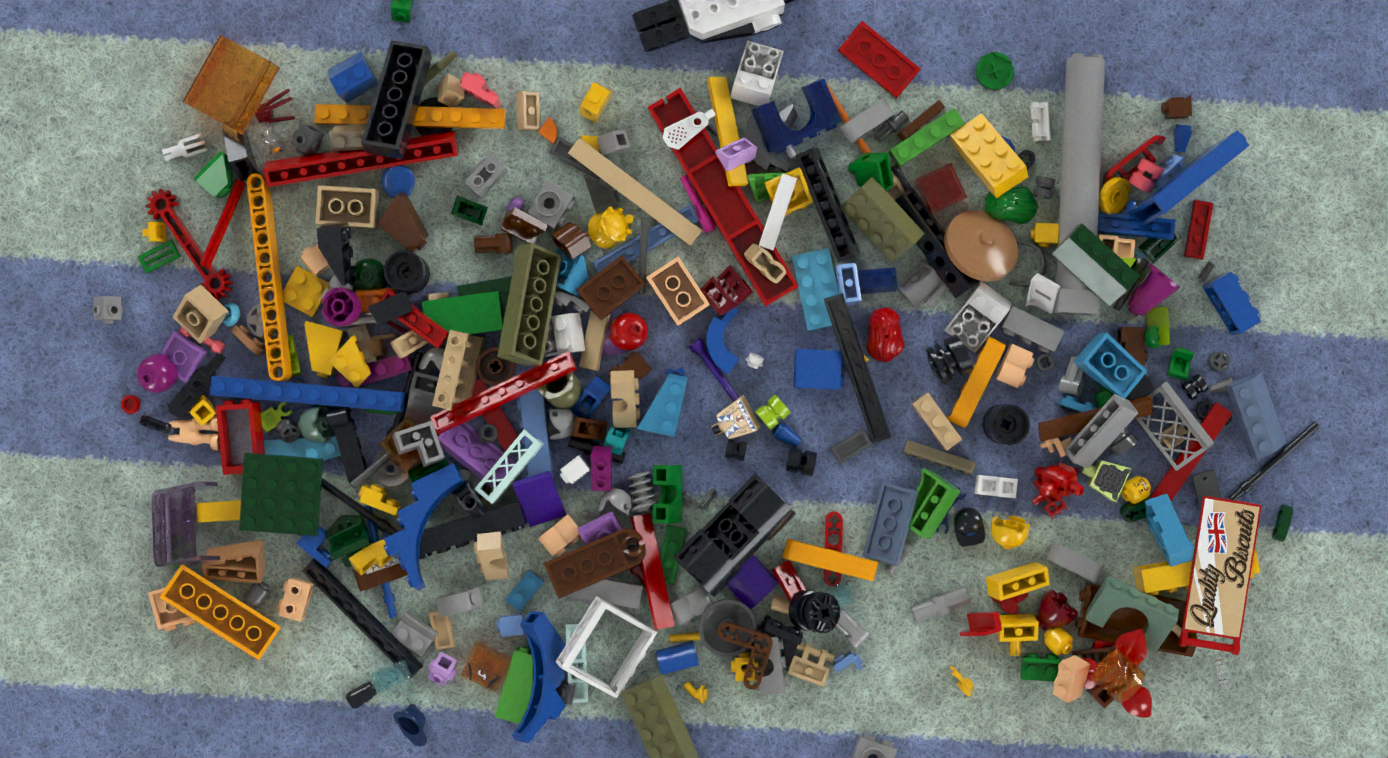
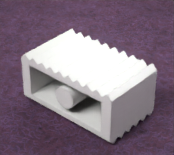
M578 455L560 469L562 472L560 476L566 484L569 482L574 484L590 472L591 467L582 455Z

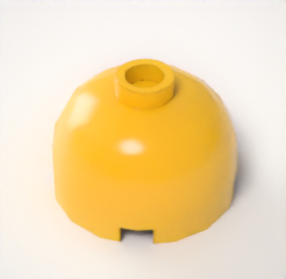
M999 515L993 517L991 536L1002 548L1011 550L1022 545L1027 540L1030 524H1025V519L1017 516H1008L1010 519L1007 520L998 519Z

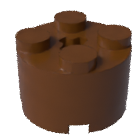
M491 347L485 350L476 361L478 376L484 383L492 386L513 378L517 369L516 363L497 357L499 347ZM498 361V365L501 366V369H497V371L495 372V369L492 368V364H496V362Z

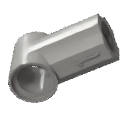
M1071 356L1066 374L1060 380L1059 392L1079 397L1083 388L1085 372L1074 363L1077 356Z
M843 609L840 611V618L836 626L845 635L844 637L857 649L870 634Z

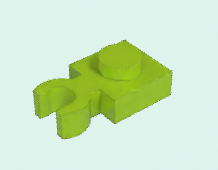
M287 402L280 403L277 410L272 406L261 413L262 427L266 433L276 428L277 424L283 420L281 417L290 416L293 413V410L283 411V407L288 404Z

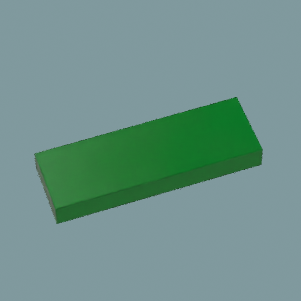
M667 525L660 557L665 583L674 585L679 564L674 559V555L682 548L686 533L685 528Z

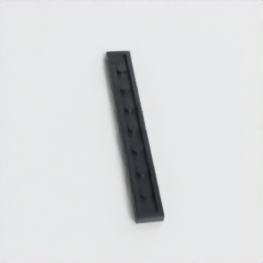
M840 293L824 298L871 441L874 443L889 439L891 434L844 295Z
M312 559L302 570L409 679L423 667L326 567L316 559Z

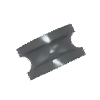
M1042 354L1037 357L1035 364L1040 371H1048L1053 367L1054 361L1050 355ZM1044 357L1049 362V366H1045V368L1040 363V359L1044 360Z

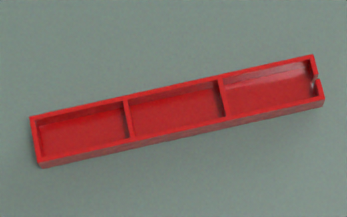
M681 88L666 96L667 104H664V100L660 99L647 107L649 114L662 135L666 127L695 114ZM695 119L694 124L700 125V119ZM705 128L679 150L670 148L764 307L797 289L799 286L776 247H774V250L761 248L768 251L773 259L783 265L786 270V274L778 283H774L763 276L758 268L746 260L744 253L752 244L759 246L764 227L739 186H728L725 168L716 155L717 148Z

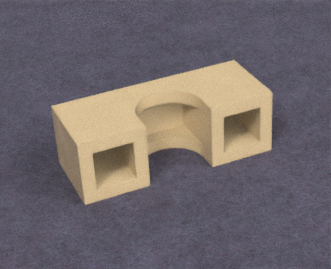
M634 370L611 371V398L623 399L613 401L614 428L637 427V419H640V408H636V405L640 404L639 393H635V390H639L638 378H634Z
M929 393L923 394L911 403L913 409L930 428L933 436L944 451L949 450L962 440Z
M501 532L477 534V542H474L475 554L477 553L480 572L484 573L485 579L509 578L508 558L506 552H503Z

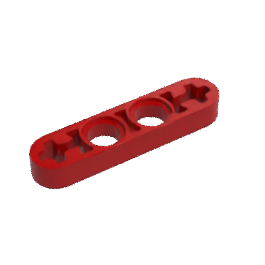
M832 511L825 518L824 548L842 552L843 518L838 512ZM834 514L836 518H839V522H836L835 528H840L839 532L834 530L828 531V527L832 528V522H829V518H832ZM837 534L839 537L838 543L830 544L828 542L829 535ZM824 569V581L826 584L832 587L837 586L841 582V573L834 572L838 579L831 583L830 579H827V576L831 575V570Z

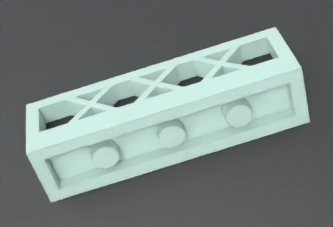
M524 429L477 485L475 490L491 504H495L543 447L544 443ZM524 436L533 442L528 449H521L520 441ZM521 451H526L521 457ZM511 452H518L519 460L516 464H508V455ZM498 467H506V476L503 479H496L495 471ZM486 482H493L494 490L490 495L481 489Z

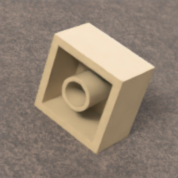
M199 285L185 294L173 318L193 338L202 343L216 333L228 310L202 285Z

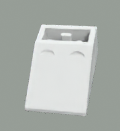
M747 40L734 81L731 98L767 108L784 51Z
M980 281L944 331L951 336L956 334L963 345L976 353L1009 312L1012 303Z
M580 313L551 316L544 357L561 355L567 351L570 353L586 351Z

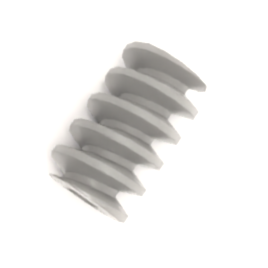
M651 471L633 473L632 476L628 477V480L634 481V483L629 485V488L635 489L630 493V495L636 496L635 499L631 500L632 503L637 504V506L632 508L633 511L653 510L651 506L656 501L650 500V498L655 494L649 492V490L653 489V485L647 484L652 481V478L646 477Z

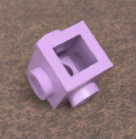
M440 652L436 660H431L427 668L430 670L427 678L445 687L447 681H452L457 672L454 670L457 660Z

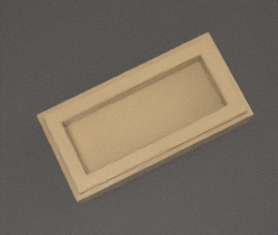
M439 611L429 613L431 628L438 632L434 638L436 651L456 647L450 617H440Z

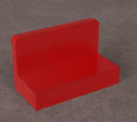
M999 611L968 613L967 618L970 629L959 633L960 636H987L1002 631Z

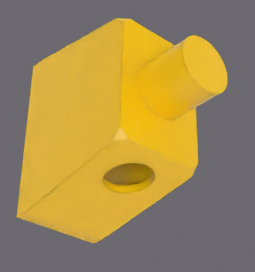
M593 82L580 105L579 114L597 123L613 91L597 82Z

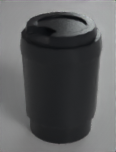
M370 681L347 693L346 699L353 709L359 708L372 699L373 696L377 695L375 688L372 689L373 685Z

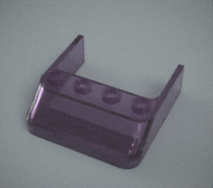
M197 481L156 490L153 493V560L157 567L181 566L182 564L193 565L220 560V556H197L196 515L194 508L195 492L218 486L217 482Z

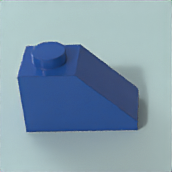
M596 376L585 389L573 407L572 412L579 417L589 419L603 401L611 386Z

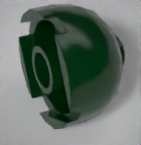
M366 258L354 265L355 276L351 277L352 280L350 282L356 291L385 289L388 283L384 277L383 270L384 265L380 261Z

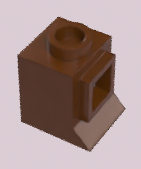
M1191 94L1185 99L1184 97H1172L1167 99L1165 103H1162L1161 112L1165 114V119L1188 118V116H1192Z

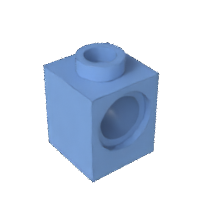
M524 614L500 616L499 621H496L497 632H501V637L524 635L525 633L520 626V623L524 620Z

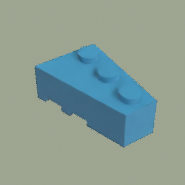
M1168 494L1146 500L1148 527L1170 567L1193 560V543L1191 540H1188L1185 529L1179 521Z

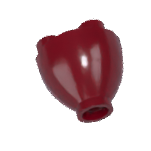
M1051 589L1041 599L1036 619L1039 622L1038 626L1046 630L1047 628L1066 626L1073 622L1079 614L1075 608L1070 607L1067 603L1068 598L1061 591L1057 593Z

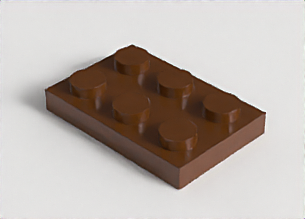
M621 255L579 287L577 293L601 321L644 288L646 283Z

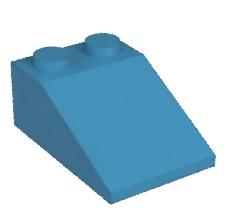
M1107 332L1097 333L1074 360V363L1089 377L1111 393L1123 398L1128 396L1147 372Z

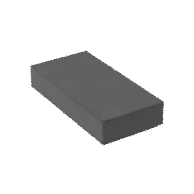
M862 428L830 449L839 464H842L873 444Z

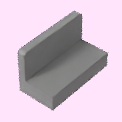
M923 261L895 287L916 308L943 282L936 271Z

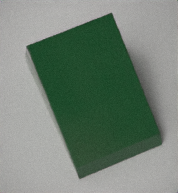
M456 196L451 214L454 217L482 226L488 207Z

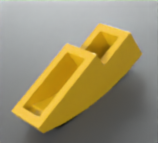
M384 539L365 547L349 558L351 565L361 576L373 565L377 564L382 568L393 559L392 556L387 555L384 549V545H386Z

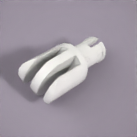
M202 133L181 139L178 145L162 149L163 154L171 152V154L164 156L165 160L169 161L179 156L189 158L207 152V147L189 152L191 148L204 145V140L190 145L186 143L203 137Z

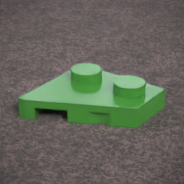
M785 173L747 175L756 204L770 199L764 182Z

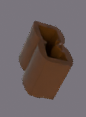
M571 222L566 223L550 234L554 244L571 259L591 247L589 242L591 237L586 231H582L577 224Z

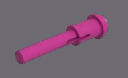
M687 175L682 176L680 180L697 211L695 214L703 227L702 231H705L707 234L715 230L716 224L712 222L707 209L703 208Z

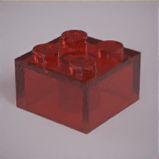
M952 163L925 174L914 181L923 202L932 215L968 198Z

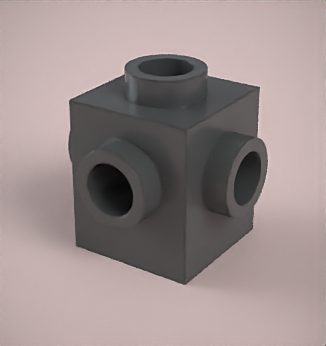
M300 123L298 129L293 134L290 144L295 146L296 151L303 155H307V153L315 154L320 149L321 141L325 134L312 125Z

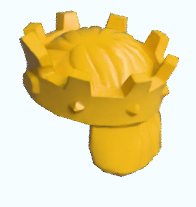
M608 207L603 213L594 214L588 224V233L591 240L598 247L604 249L613 248L618 242L626 240V236L632 233V230L629 229V224L634 222V216L628 214L625 217L622 214L623 209L620 207L618 209Z

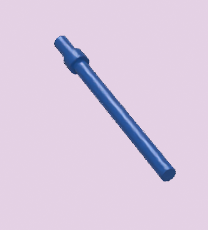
M364 506L366 509L373 513V509L371 506ZM367 519L373 544L380 541L376 525ZM387 582L382 584L384 592L383 601L387 605L389 618L397 617L394 605L395 596L391 592L390 583Z

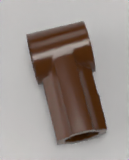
M498 233L494 236H474L475 253H513L512 235Z

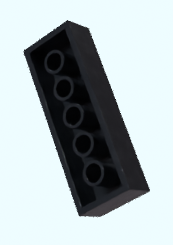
M391 40L361 141L366 153L404 159L432 60L428 46Z
M517 501L487 510L479 518H474L470 515L424 529L420 542L419 560L430 557L434 551L440 554L451 550V546L454 545L457 549L467 546L471 540L477 542V534L501 532V535H504L508 529L514 532L525 528L524 524L528 523L520 502Z

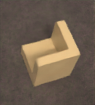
M447 74L437 85L439 102L449 107H456L465 96L464 90L460 86V79Z

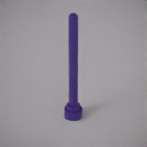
M699 338L688 346L692 353L695 352L696 355L698 354L734 402L739 396L704 350L705 343Z

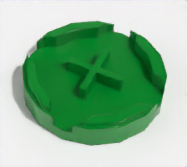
M999 52L984 55L977 63L975 70L979 83L984 88L993 91L1006 87L1014 75V67L1010 58Z

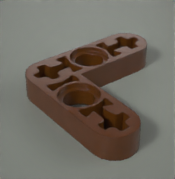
M731 622L722 623L718 628V635L721 639L752 649L743 683L748 689L758 688L773 646L772 638L765 633ZM729 626V630L732 632H736V628L739 629L736 639H733L734 634L731 633L725 636L722 628ZM742 632L750 634L751 639L749 642L741 641L740 634ZM754 634L758 635L757 640L762 641L763 638H766L769 646L762 648L761 643L755 642V646L751 645L754 640ZM760 656L763 659L764 663L761 667H756L753 664L754 657ZM750 668L755 671H761V674L756 673L755 680L758 682H754L753 685H750V681L747 680V677L750 678L753 674V671L749 670Z

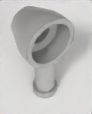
M905 542L899 565L905 560L908 553H911L914 549L912 544ZM890 564L885 570L893 575L898 566Z

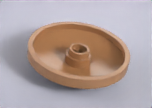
M977 210L963 212L950 222L945 231L944 244L950 260L961 272L971 278L980 281L1002 279L1014 268L1017 262L1018 245L1014 234L1002 220L993 218L986 212Z

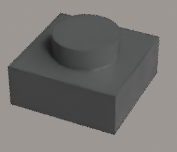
M561 682V685L555 690L564 704L572 705L575 685Z

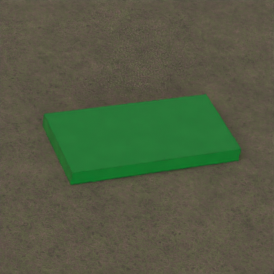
M499 291L422 301L423 313L448 332L453 330L467 334L499 331L503 328Z

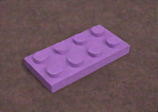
M466 422L438 436L441 448L481 480L504 454L494 444L482 442L478 432ZM508 456V464H516V462ZM506 467L497 468L495 471L496 479H503L506 476ZM486 482L487 485L494 489L493 482Z

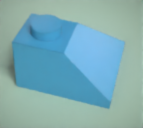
M557 248L555 253L562 256L556 287L580 298L581 296L577 293V289L588 281L584 256L579 254L571 259L565 252Z

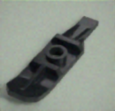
M217 353L208 365L199 368L168 404V411L176 418L184 417L211 385V377L215 376L216 370L226 357ZM196 381L201 382V386L199 388L194 387V383Z

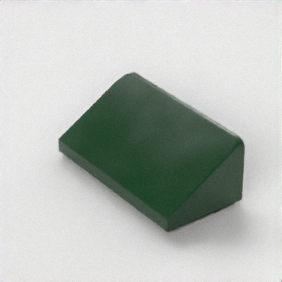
M1175 229L1173 240L1148 238L1138 248L1154 264L1181 239V236Z

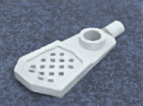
M713 109L706 113L697 112L666 127L663 134L664 142L668 147L679 150L708 125V120L716 115ZM697 118L700 119L701 124L695 125L694 120Z

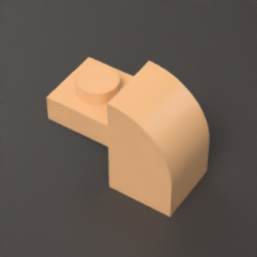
M1097 236L1120 258H1134L1135 240L1122 239L1119 236Z

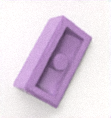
M744 137L716 150L715 153L726 171H730L755 159L757 147Z

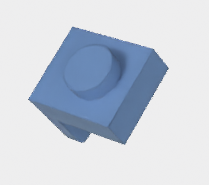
M851 651L846 655L841 653L833 659L835 662L832 665L837 673L852 662L855 663L860 671L863 669L860 665L863 661L857 653L854 655Z

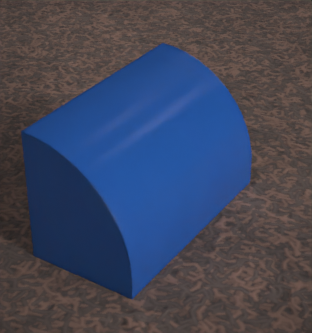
M693 641L656 650L662 675L699 665Z

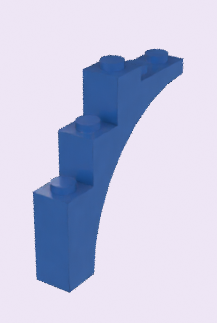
M454 463L411 483L413 487L411 494L417 502L397 511L400 516L397 520L403 530L384 539L386 543L384 549L387 555L392 556L394 559L401 557L398 561L402 569H406L409 575L406 577L408 584L411 588L414 587L418 591L426 588L419 562L420 542L424 528L439 503L452 491L465 484Z
M531 611L520 623L532 653L533 685L527 710L512 736L516 741L529 743L535 737V734L546 723L547 719L556 720L566 707L555 690L566 677V674L555 660L561 654L566 644L545 613Z

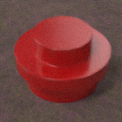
M127 395L121 401L122 410L128 414L138 412L141 407L140 399L135 395Z

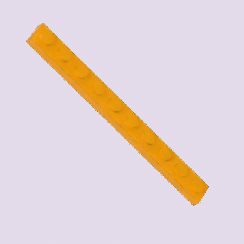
M315 104L314 123L322 125L367 123L372 105ZM418 107L413 127L505 129L506 110L497 108Z

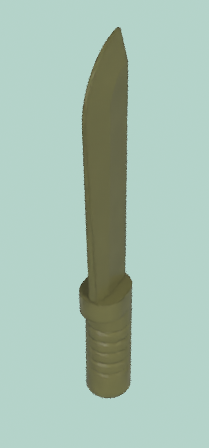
M453 50L439 63L436 62L429 69L425 85L457 57Z

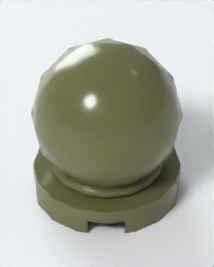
M573 372L537 388L549 404L558 408L573 406L578 402L582 394L581 383Z

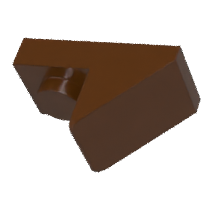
M577 416L575 417L572 436L604 441L607 422Z

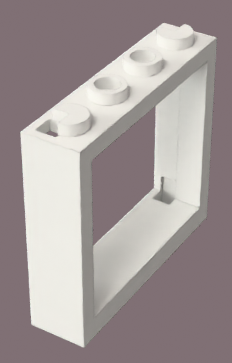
M596 596L557 658L556 663L563 670L617 698L620 692L625 689L628 679L634 675L638 663L645 657L646 650L654 642L653 639L657 632L646 623ZM605 609L643 630L610 684L572 665Z

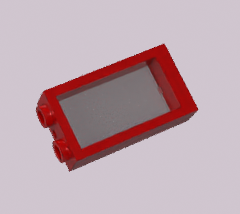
M241 399V403H234V400L222 401V405L216 406L223 475L243 474L244 453L265 454L260 401L253 402L252 399Z

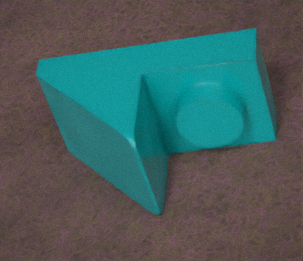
M612 425L604 446H612V453L621 455L631 430L627 428H614Z

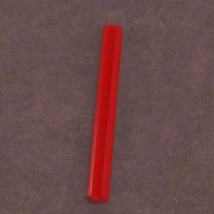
M236 180L200 261L202 267H211L245 188L243 181Z

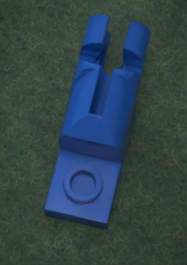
M319 525L318 536L301 535L302 537L296 544L324 567H329L334 560L330 558L331 553L324 548L322 550L319 549L327 539L325 529Z

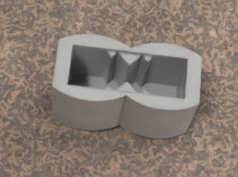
M701 586L670 602V607L677 623L687 626L694 622V617L702 616L705 609L712 602L705 589Z

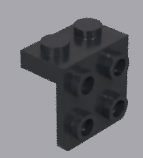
M767 618L762 633H771L779 638H783L784 649H780L781 657L785 656L786 667H788L797 646L801 644L803 632L794 626H786L779 620Z

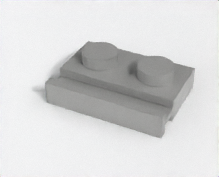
M408 612L404 613L403 618L392 633L400 643L421 657L425 656L438 634L437 631Z

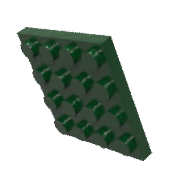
M244 453L239 530L318 536L323 458Z

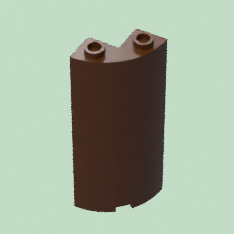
M1086 583L1084 590H1080L1079 601L1082 602L1079 617L1075 621V628H1078L1079 637L1116 643L1120 635L1137 629H1143L1148 621L1141 611L1131 607H1123L1115 610L1110 615L1103 628L1085 620L1087 607L1101 585ZM1151 595L1179 609L1176 624L1182 629L1186 601ZM1171 630L1158 651L1193 657L1196 647L1188 645L1186 647L1179 646V638ZM1188 632V638L1197 639V634Z

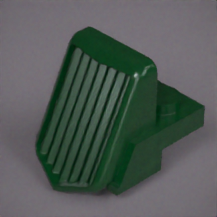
M341 515L332 524L330 529L326 530V538L330 544L332 558L334 560L341 558L346 567L352 566L349 560L350 557L372 544L362 515Z

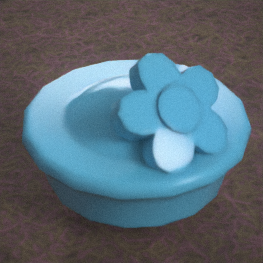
M234 303L224 305L228 313L222 321L229 327L236 324L241 316L239 307Z

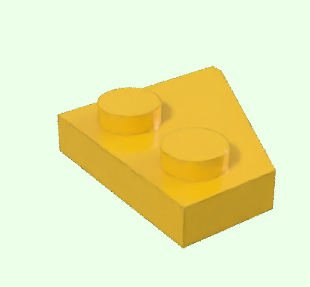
M353 335L329 362L358 388L371 372L365 363L362 351L358 349L356 344L357 338Z

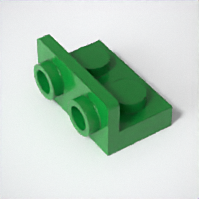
M1027 653V656H1021L1020 679L1054 682L1059 671L1058 665L1062 659L1058 658V655L1046 654V657H1038L1037 653Z

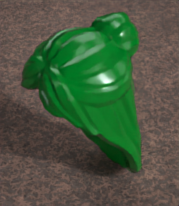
M1023 186L1012 188L997 199L990 191L985 197V212L991 217L1002 221L1025 224L1033 219L1038 209V204L1033 194L1027 187Z

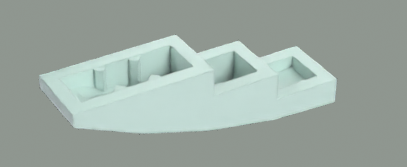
M578 624L566 625V644ZM586 642L572 665L587 672ZM568 672V684L575 685L572 703L589 702L588 683Z

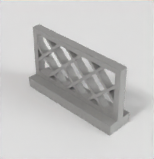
M1166 381L1149 394L1152 402L1153 397L1158 393H1161L1165 398L1164 406L1152 405L1154 408L1163 409L1162 420L1150 418V415H1148V418L1139 417L1136 419L1173 468L1178 471L1201 453L1215 445V443ZM1165 409L1175 411L1177 414L1175 422L1164 420ZM1142 420H1147V426ZM1150 421L1161 422L1160 433L1149 430ZM1163 423L1175 424L1174 435L1162 434ZM1177 425H1184L1189 429L1187 437L1176 436ZM1190 432L1195 438H1190ZM1154 435H1158L1159 440H1157ZM1161 436L1173 438L1171 449L1162 447L1160 444ZM1175 438L1187 440L1185 451L1174 449ZM1189 440L1198 441L1202 448L1197 452L1188 451ZM1165 450L1171 451V455L1169 456ZM1173 451L1185 453L1184 461L1179 465H1176L1172 460Z

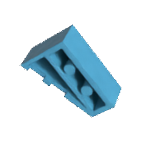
M668 374L639 422L637 429L675 437L688 377Z

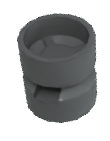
M1126 427L1113 440L1110 446L1116 456L1123 454L1137 443L1131 433H1126Z

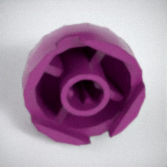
M342 287L332 288L326 293L322 301L324 303L322 314L331 325H351L361 314V301L358 295L350 289Z
M153 354L141 361L137 368V379L142 388L148 392L160 393L169 390L176 383L177 369L175 364L168 360L169 357L162 354Z

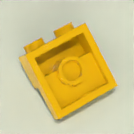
M800 167L785 173V175L797 178L785 216L814 203ZM782 175L764 182L772 204Z
M363 485L360 489L358 496L361 497L359 501L394 516L399 515L397 511L404 508L400 505V501L393 498L387 499L389 492H386L385 487L381 485Z

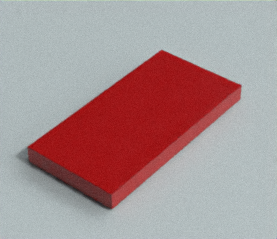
M863 21L838 49V52L895 99L899 97L921 70Z

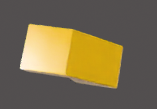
M203 394L189 413L201 426H204L216 415V410L211 401Z

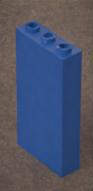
M1237 130L1212 145L1133 208L1130 213L1142 227L1168 212L1250 146L1245 136Z

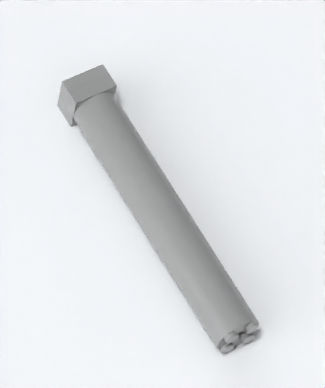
M1075 53L1066 60L1058 246L1081 223L1096 236L1098 234L1105 60L1101 54L1084 57V54ZM1057 260L1056 284L1060 286L1052 314L1088 316L1098 314V296Z

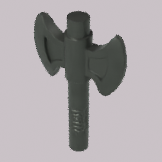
M1140 257L1135 260L1131 268L1140 277L1118 298L1113 306L1114 309L1120 311L1133 288H1138L1143 284L1151 270L1150 267H1147L1150 261L1145 258L1141 260Z

